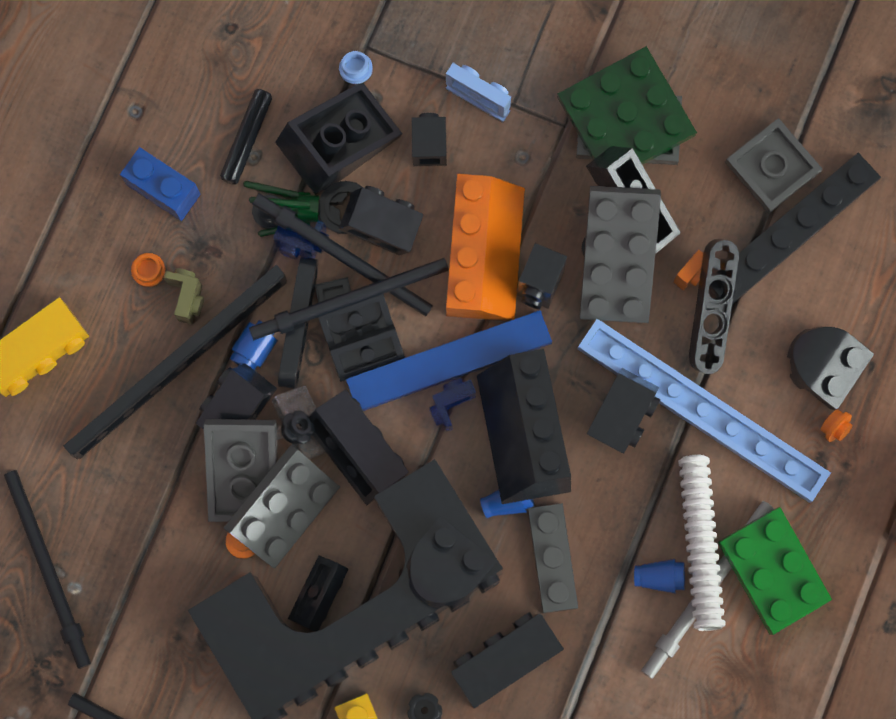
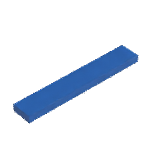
M541 310L353 376L346 379L352 398H355L360 403L362 411L492 366L508 355L533 351L551 345L552 340Z

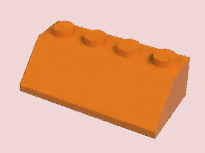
M457 174L446 316L501 321L515 319L524 187L492 176Z

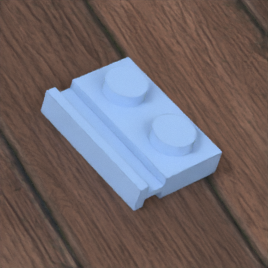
M452 63L446 72V89L499 121L504 122L510 113L509 109L511 107V96L508 95L507 89L496 82H491V84L479 78L480 75L474 69L467 65L460 67Z

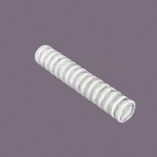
M689 455L678 460V463L682 467V470L679 471L680 477L683 478L680 485L684 488V491L681 492L682 498L685 499L682 506L686 510L683 517L687 520V523L684 524L685 530L688 531L685 539L689 542L686 550L690 553L687 560L688 563H691L688 571L693 576L689 579L690 584L694 587L690 590V593L695 598L691 601V604L696 609L692 614L697 619L693 625L699 631H713L722 629L726 624L725 620L721 619V616L724 615V609L720 608V605L723 604V598L719 597V594L722 593V587L718 586V583L721 582V576L717 575V572L720 571V565L716 564V561L719 560V554L715 553V550L718 549V544L714 542L717 538V533L713 532V529L716 528V522L712 521V518L715 517V511L711 510V507L714 506V501L710 499L713 491L709 489V486L712 485V480L708 478L711 470L707 467L710 460L704 455Z

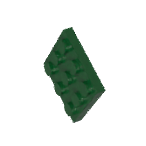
M647 46L557 93L560 104L593 160L610 146L633 148L643 165L695 137L697 134Z

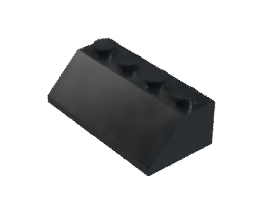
M544 349L508 355L477 375L501 504L571 492V473Z

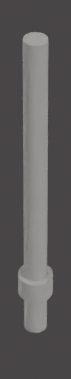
M762 501L745 525L774 508L769 503ZM725 555L717 564L720 565V571L717 572V575L721 576V582L718 583V586L732 569ZM691 601L667 635L662 634L654 645L657 649L641 670L649 678L653 679L667 658H672L680 648L678 645L679 641L696 619L692 614L696 609L692 606Z

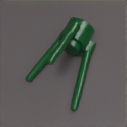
M250 181L243 182V186L246 188L291 198V200L268 199L281 207L284 205L291 207L296 212L295 216L310 225V222L318 223L319 195H311V192H297ZM250 197L249 202L253 203L256 197ZM278 226L273 229L260 230L258 235L263 237L292 230L288 227L284 230Z

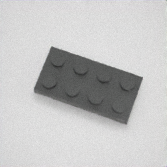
M590 186L580 319L649 323L661 190Z

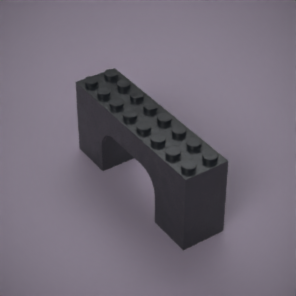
M435 459L374 496L379 509L404 548L405 565L401 576L389 589L326 628L312 633L297 632L289 628L281 618L258 577L251 572L188 610L251 719L284 718L288 715L285 710L287 707L294 703L300 707L318 696L316 689L324 684H327L330 688L334 687L349 677L346 671L353 666L358 665L361 669L368 666L379 658L376 652L387 645L391 650L397 648L409 640L407 633L419 626L421 631H424L439 621L437 614L448 607L451 612H454L470 602V598H468L467 601L457 607L452 605L434 608L420 601L409 587L410 580L408 568H406L408 559L417 543L440 516L497 560ZM498 560L474 591L479 589L483 594L500 583L498 576L502 575L503 568Z

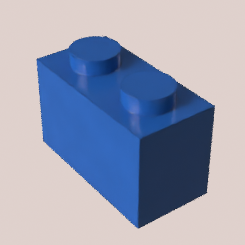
M140 147L120 173L126 186L181 222L201 195L194 182Z

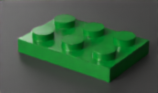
M781 507L769 511L718 541L721 550L769 635L776 634L832 600Z

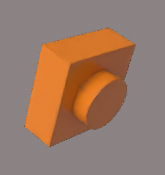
M698 249L674 279L673 283L683 291L690 283L695 287L699 284L703 260L702 251Z

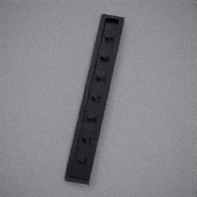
M275 265L64 444V448L77 460L81 459L287 283L284 272Z

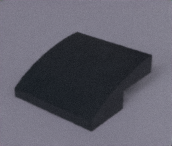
M384 294L318 317L340 382L405 358Z

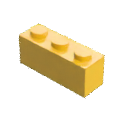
M60 297L0 340V393L3 396L7 397L10 394L15 396L28 387L29 383L27 381L38 373L39 375L48 373L57 365L56 360L66 353L71 355L85 345L84 340L89 337V334Z

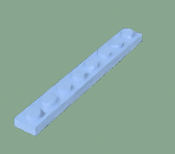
M596 319L577 348L579 351L615 375H618L620 370L624 368L658 386L659 389L655 396L661 399L659 404L807 502H813L831 472L602 321Z

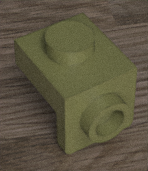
M179 268L175 269V273L165 271L163 278L167 284L181 288L174 315L179 322L192 325L194 316H200L203 308L204 297L200 296L202 284L198 278H195L196 274L191 271Z

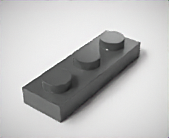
M563 503L528 508L543 613L578 609Z

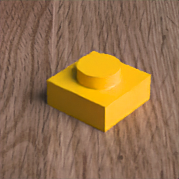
M368 694L334 707L339 719H378Z

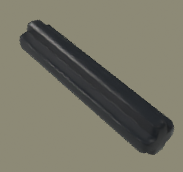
M256 89L252 95L220 174L221 179L227 183L237 184L240 180L272 101V96L267 91Z

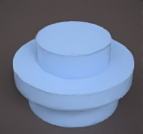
M352 51L347 53L341 60L339 71L341 77L346 82L360 84L370 78L373 66L367 55L360 51Z

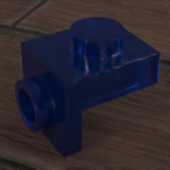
M318 220L315 229L329 237V234H326L325 223ZM278 226L273 237L276 247L279 248L278 251L292 259H297L298 256L315 259L317 252L321 254L324 252L294 231L284 230L280 226Z
M461 378L443 385L444 391L432 395L434 405L429 407L436 426L443 424L446 432L453 429L446 410L476 398V390L471 379L465 382Z

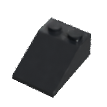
M360 83L287 122L275 143L312 192L317 195L330 185L341 181L400 138L403 133L365 84Z

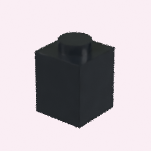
M422 113L419 117L412 118L413 166H447L446 117H439L436 113Z

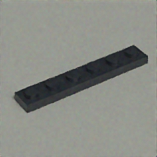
M859 152L739 253L732 305L880 180L881 176ZM719 269L716 273L725 276L726 271ZM715 280L710 284L709 289L719 298L723 294L724 286L720 280Z

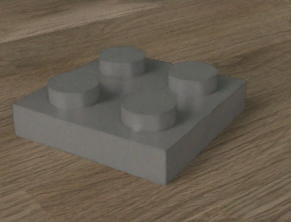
M779 118L725 161L727 166L768 214L822 171V167Z

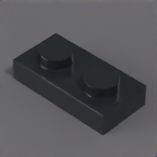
M319 555L288 619L314 632L319 631L349 569Z

